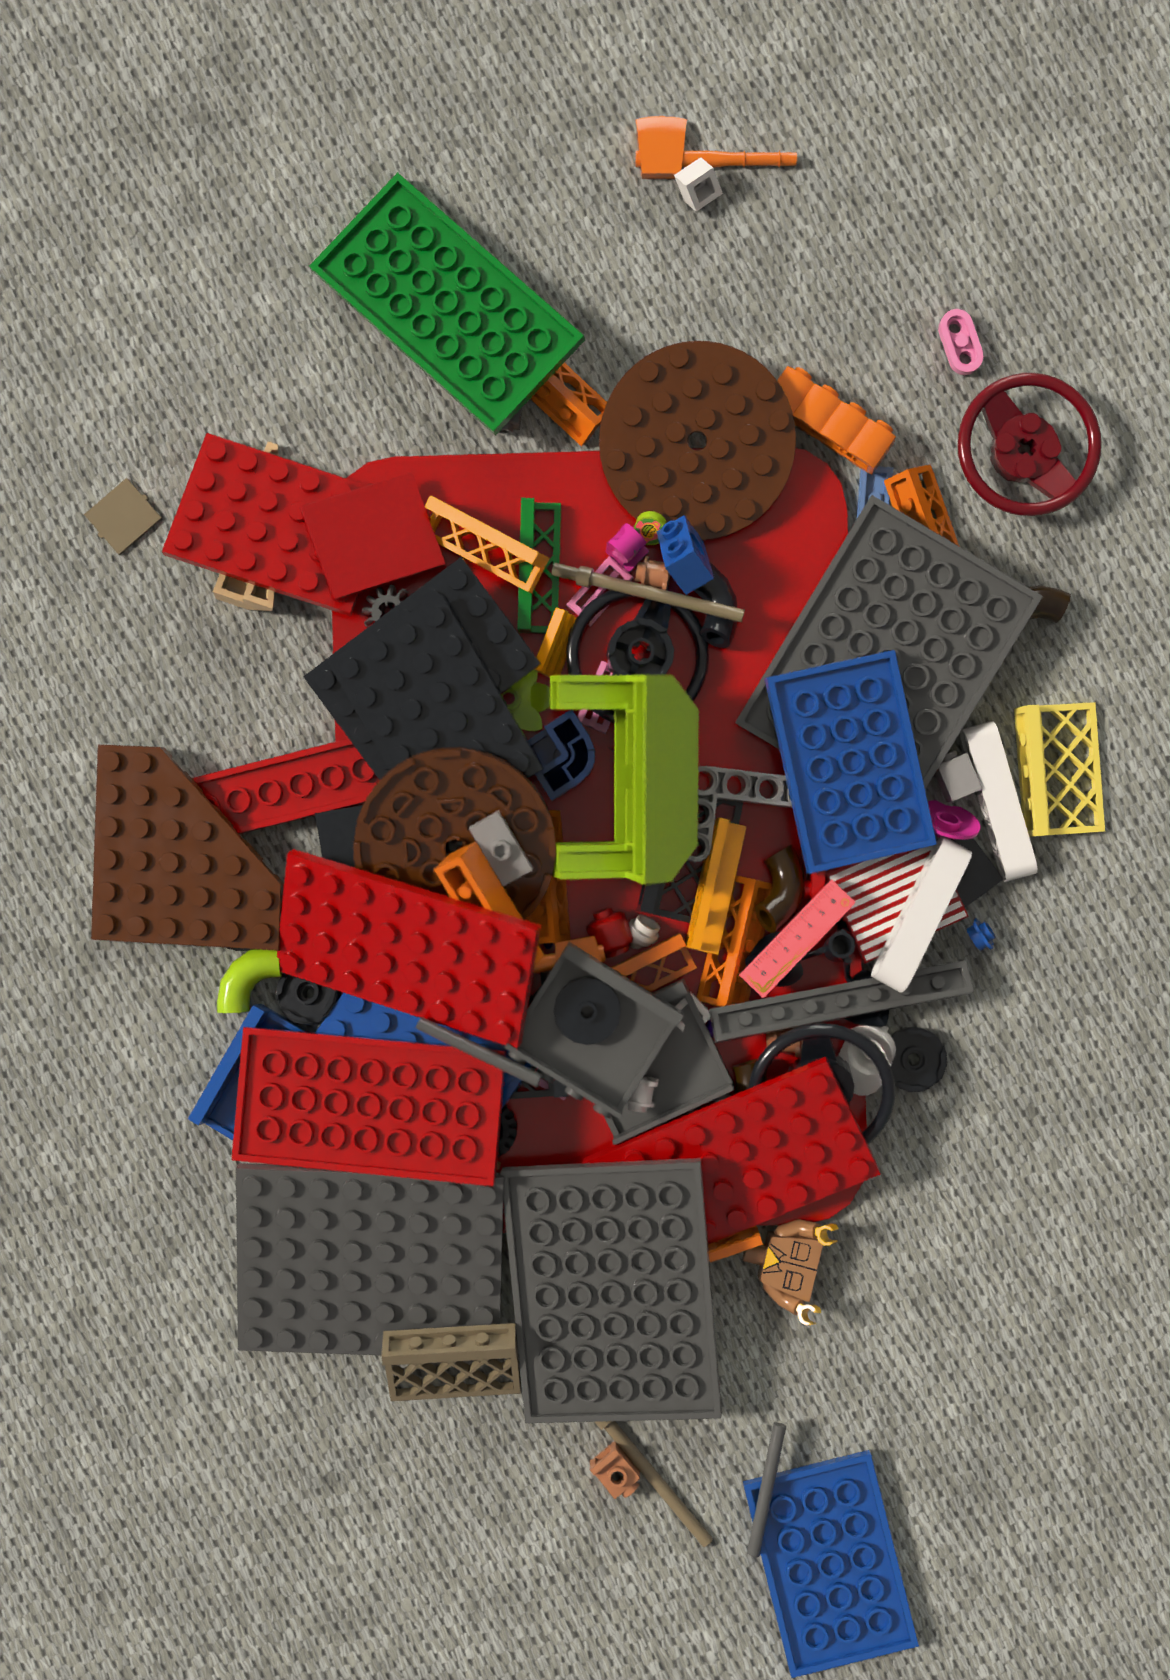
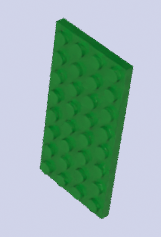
M398 172L309 265L314 274L495 436L585 341L584 335Z

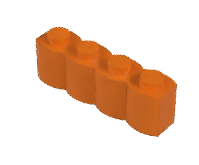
M787 366L777 381L789 401L795 426L813 438L818 439L829 449L845 457L858 468L872 475L895 442L896 436L892 433V427L882 420L875 422L865 416L866 411L854 402L847 404L838 398V392L832 387L825 384L822 387L814 384L811 381L812 376L800 367L793 369Z

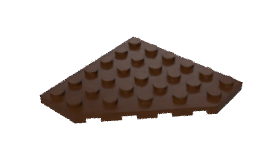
M98 744L91 940L281 950L279 930L284 882L262 861L263 858L249 842L237 833L232 827L233 824L220 809L207 799L202 793L203 790L186 771H183L178 766L165 747Z

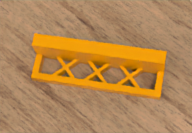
M430 495L425 508L433 511L430 517L433 531L435 532L442 517L450 520L453 534L442 538L435 535L438 544L532 594L550 559L549 557ZM458 525L465 529L459 531ZM474 533L477 535L480 548L467 552L464 550L461 537ZM455 540L456 545L450 543L449 541ZM485 540L491 542V544L486 545ZM500 547L504 550L507 562L493 566L491 565L488 551ZM511 553L517 556L518 558L512 559ZM482 554L483 560L476 557V555ZM525 561L534 565L526 583L518 579L514 566ZM509 568L510 574L504 572L503 569Z
M724 818L715 819L711 851L703 861L685 948L716 955L719 954L747 826L730 823L728 819Z

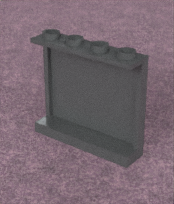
M569 942L527 1009L522 1044L516 1049L507 1043L505 1048L509 1050L507 1055L512 1060L521 1065H525L528 1062L538 1068L536 1072L542 1074V1078L546 1081L553 1083L556 1079L567 1086L565 1092L575 1099L582 1101L585 1097L595 1104L593 1109L609 1119L614 1115L620 1119L625 1105L674 1027L679 1025L684 1014L679 1009ZM584 977L600 979L608 984L618 996L621 1009L619 1024L612 1035L600 1043L591 1045L574 1043L565 1037L556 1025L554 1015L556 998L560 991L573 980ZM584 1006L581 1009V1014L584 1017H591L594 1014V1010L591 1006Z
M684 978L653 992L654 995L674 1007L682 999L686 998L688 1004L681 1010L684 1014L681 1021L685 1024L683 1032L678 1026L674 1027L644 1075L645 1077L659 1079L658 1086L654 1087L652 1098L655 1106L648 1107L647 1112L642 1113L628 1110V1104H626L620 1119L614 1115L610 1119L605 1117L614 1136L612 1140L614 1145L640 1135L648 1129H654L671 1122L670 1119L681 1114L685 1116L701 1109L700 1105L711 1100L714 1104L731 1096L730 1092L734 1090L735 1084Z

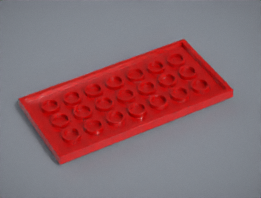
M292 849L287 853L279 930L281 950H277L280 972L416 1017H424L432 1022L505 1046L508 1043L518 1049L523 1039L541 925L296 849Z
M243 1027L231 1160L494 1186L496 1183L505 1072L450 1045ZM490 1049L506 1057L507 1050Z
M826 1056L583 1158V1163L701 1158L708 1245L881 1175L875 1158Z

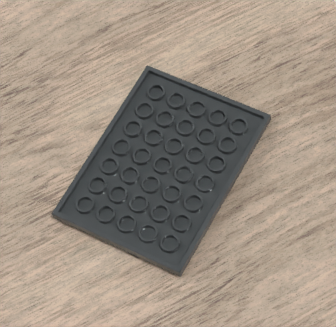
M871 495L735 724L779 749L764 678L895 650L924 787L926 789L1043 596Z
M701 1158L503 1167L501 1169V1176H504L503 1201L525 1423L721 1419L722 1406Z
M238 1163L236 1167L238 1350L382 1356L383 1331L500 1324L504 1176L496 1172L495 1185L484 1186L273 1164Z

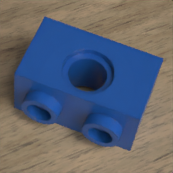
M685 515L667 522L660 530L656 531L665 568L685 595L714 579L704 541Z

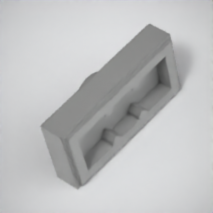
M499 810L469 827L470 832L503 886L533 870V866Z

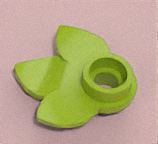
M533 670L501 694L502 697L506 693H512L515 696V701L508 705L520 728L527 731L542 729V720L539 712L550 707V687L536 682L538 677L536 670Z

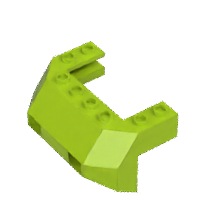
M550 675V709H614V841L556 842V857L552 876L558 879L627 878L642 884L672 882L698 845L699 709L673 675Z

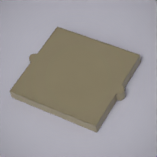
M128 478L124 479L84 514L98 530V536L101 539L105 538L118 555H121L162 519L148 503V497L144 494L141 495Z

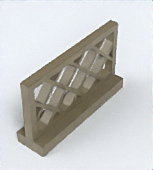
M515 1323L383 1331L381 1357L383 1366L386 1369L390 1401L521 1393ZM507 1358V1359H506L504 1362H502V1363H501L500 1361L496 1360V1359ZM475 1360V1361H473L470 1365L467 1364V1363H465V1362H463V1361ZM442 1362V1363L439 1364L437 1367L431 1364V1363ZM409 1364V1365H408L407 1367H405L404 1369L401 1368L400 1366H398V1365ZM486 1364L494 1370L486 1375L477 1369ZM451 1366L461 1371L455 1377L445 1372ZM418 1368L428 1373L422 1379L412 1374ZM503 1374L512 1379L513 1382L500 1383L495 1379ZM470 1376L479 1382L467 1385L463 1381ZM438 1378L446 1384L435 1387L430 1383ZM403 1380L414 1385L411 1388L397 1389V1385Z

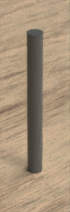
M421 1017L417 1023V1030L535 1087L541 1081L542 1074L424 1017Z
M778 1422L773 1423L747 1554L753 1557L760 1556L786 1431V1425Z

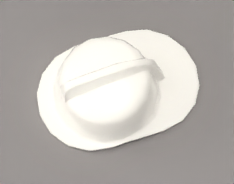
M859 1025L852 1028L870 1039L883 1052L890 1066L892 1065L896 1046L893 1038L888 1033L889 1027ZM845 1041L838 1056L849 1064L854 1081V1094L870 1095L876 1092L882 1083L875 1064L861 1049Z

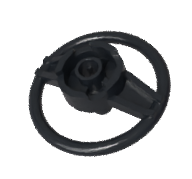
M609 590L592 600L582 610L575 620L568 637L566 661L569 675H582L579 660L580 644L585 629L594 616L614 602L641 597ZM645 599L634 620L618 627L608 642L606 653L607 667L613 673L612 675H665L673 663L675 651L671 638L667 634L672 609L688 626L695 644V670L691 682L685 690L690 699L694 701L705 682L709 665L708 643L700 635L702 625L692 610ZM640 645L646 648L644 653L649 654L648 659L642 658L641 661L635 659L632 649H637ZM591 709L603 719L614 723V709Z
M835 1024L803 1025L779 1036L765 1048L754 1065L749 1080V1088L763 1083L768 1067L783 1050L794 1043L802 1041L800 1057L788 1068V1072L826 1056L850 1106L854 1093L852 1073L848 1062L835 1054L831 1038L841 1039L855 1045L873 1061L882 1083L880 1108L874 1120L862 1132L867 1144H870L888 1123L893 1111L896 1095L892 1068L883 1052L861 1033Z

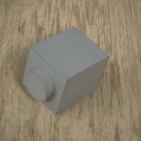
M956 750L947 753L935 773L946 803L981 790L982 786L968 753L959 756Z

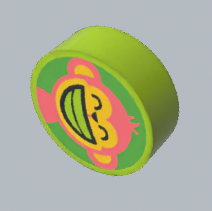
M646 511L638 516L634 529L645 539L647 545L659 544L656 531L660 530L667 521L657 512Z

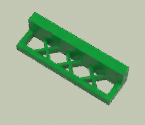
M521 498L520 543L534 549L545 540L553 548V556L549 559L543 571L552 580V589L541 597L535 590L531 594L519 587L518 633L546 634L548 626H532V613L543 604L551 613L552 618L555 609L558 608L559 577L553 576L546 568L552 563L553 565L554 563L560 564L561 503H536L535 498ZM535 511H554V524L545 532L535 524ZM536 530L540 537L534 542V533ZM554 530V541L552 542L548 535ZM527 561L520 563L519 580L526 583L534 565ZM534 595L539 601L532 607ZM551 595L552 607L546 602Z

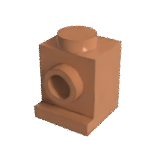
M615 1441L590 1460V1471L593 1475H596L614 1499L620 1495L626 1498L639 1487L637 1481L640 1479V1471ZM614 1472H621L623 1474L617 1481L611 1477Z

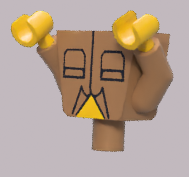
M797 1219L779 1225L775 1231H768L765 1245L744 1251L742 1261L760 1265L757 1276L759 1281L762 1282L763 1290L779 1306L794 1315H798L801 1323L816 1325L815 1322L809 1320L808 1311L811 1309L815 1313H821V1309L817 1305H805L804 1301L810 1302L823 1245L829 1246L838 1242L828 1237L827 1230H838V1226L834 1223L821 1226L819 1223Z

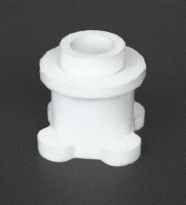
M644 1076L627 1102V1109L646 1113L648 1107H654L655 1103L652 1102L654 1087L658 1086L659 1079Z

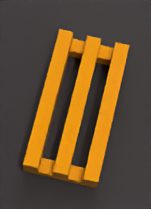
M555 609L536 657L541 665L535 670L550 678V675H560L566 661L568 637L577 619L566 610Z

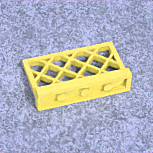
M1096 703L1026 705L1014 708L1021 810L1029 837L1105 832ZM1086 710L1087 724L1080 731L1069 719L1076 711ZM1061 711H1068L1065 716L1060 713ZM1050 712L1060 721L1051 733L1042 726L1041 713ZM1063 726H1066L1076 736L1067 748L1055 738ZM1080 741L1089 748V757L1084 763L1071 753ZM1049 743H1052L1062 753L1053 765L1044 757V749ZM1066 758L1079 768L1070 780L1057 770ZM1083 773L1091 779L1092 788L1086 795L1074 786ZM1052 775L1065 785L1056 797H1053L1047 791L1046 782ZM1069 790L1081 800L1072 813L1060 803ZM1085 805L1094 812L1095 826H1085L1076 818ZM1056 807L1067 819L1059 828L1050 829L1049 814ZM1071 823H1073V824H1074L1075 826H1077V827H1068V826H1069Z

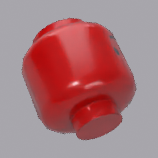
M611 907L593 913L594 920L589 922L586 931L589 937L595 936L597 946L603 945L605 958H612L630 950L629 945L632 943L633 937L626 914L623 912H612Z

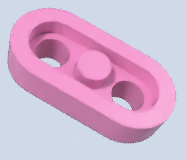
M961 309L950 310L942 317L938 326V332L952 370L960 375H970L981 365L983 350L971 316ZM949 325H958L960 332L952 333ZM960 355H968L970 358V363H962L960 361Z

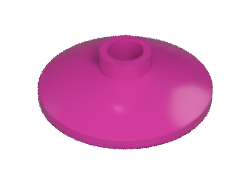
M937 800L928 801L933 829L937 837L944 836L948 839L965 840L974 838L979 834L981 826L978 819L966 809L960 806L945 805Z

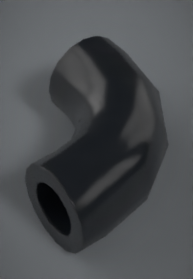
M710 563L714 579L693 591L701 599L738 608L737 598L728 579ZM706 614L700 635L712 646L727 648L734 638L738 622Z

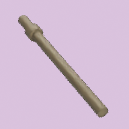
M554 563L552 568L553 576L576 581V585L587 588L593 585L741 623L745 614L744 609L595 573L593 568L585 566L575 568Z
M615 1421L595 1422L601 1430L605 1429L702 1547L708 1546L713 1540L711 1535Z

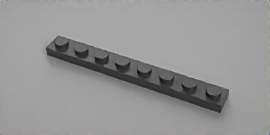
M964 960L917 969L910 984L902 993L875 978H869L712 1008L709 1010L715 1042L720 1043L798 1028L803 1025L819 1024L970 995L974 992L967 961Z

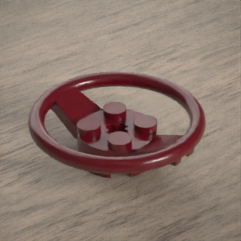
M1040 373L1010 375L984 388L968 406L958 433V456L968 483L987 503L1001 511L1014 515L1040 516L1068 506L1087 489L1094 478L1101 457L1102 440L1100 427L1096 415L1087 400L1068 383L1056 377ZM1022 386L1041 387L1058 393L1074 406L1084 422L1088 436L1087 460L1077 480L1072 477L1057 458L1061 452V444L1053 426L1035 413L1023 415L1007 395L1006 390ZM981 411L993 437L990 458L996 472L1007 481L1029 483L1049 497L1050 500L1039 503L1013 501L996 493L983 481L975 467L971 453L972 430ZM1019 443L1029 445L1031 456L1027 452L1023 455L1019 453L1018 449L1021 447Z

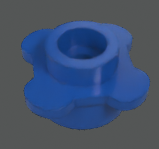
M977 918L973 919V925L966 929L970 939L980 951L986 947L990 950L993 949V939L996 938L993 930L986 921L980 923Z

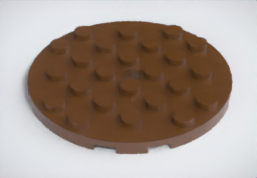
M711 341L680 342L663 347L645 356L630 368L617 383L608 399L601 420L599 434L600 458L611 490L632 517L637 519L643 512L654 511L661 514L669 522L685 515L703 541L713 540L746 528L759 519L778 498L788 480L794 461L796 449L795 422L792 409L782 387L768 369L755 358L737 348ZM692 433H702L706 437L707 444L702 450L696 451L689 447L688 438Z
M434 749L422 752L399 763L388 771L371 790L357 819L353 842L355 867L450 897L434 871L449 855L446 851V843L451 840H461L465 847L475 842L476 840L469 827L499 810L533 866L532 871L503 886L520 916L525 920L539 905L550 884L556 857L555 830L551 814L541 794L532 782L514 766L499 757L474 749Z

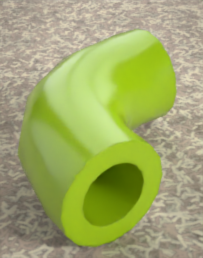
M251 949L231 963L220 980L217 998L218 1013L250 1011V996L255 985L263 979L282 977L283 973L280 972L277 950Z

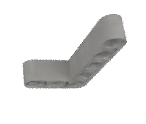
M711 766L698 767V773H705L709 778L707 789L704 791L698 789V805L705 810V818L698 824V840L702 848L698 855H690L687 861H702L710 854L717 799L792 808L786 776ZM731 776L737 777L741 782V790L736 795L731 794L727 789V781ZM764 780L769 781L773 786V794L768 799L764 798L759 792V786Z

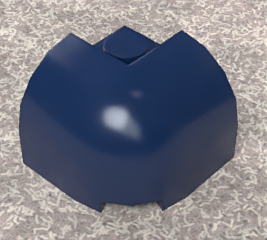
M572 709L544 726L545 729L528 740L544 768L537 772L535 776L551 801L556 800L581 784L590 775L595 764V748L591 738Z

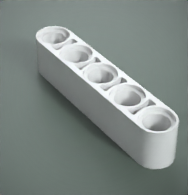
M989 721L962 729L960 738L964 752L968 753L982 786V789L976 791L998 870L1004 879L1003 881L1009 882L1036 874L1038 871L1036 858L995 722Z
M941 836L936 841L937 845L933 846L871 972V977L900 993L910 984L972 856V851L944 836Z

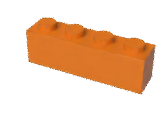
M476 841L450 853L434 869L451 898L522 919ZM539 946L537 948L535 966L544 956Z

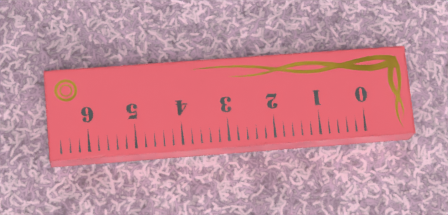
M831 879L739 976L764 998L856 902Z

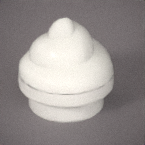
M639 914L636 919H631L629 922L633 937L630 945L633 949L648 947L659 938L660 926L652 918Z

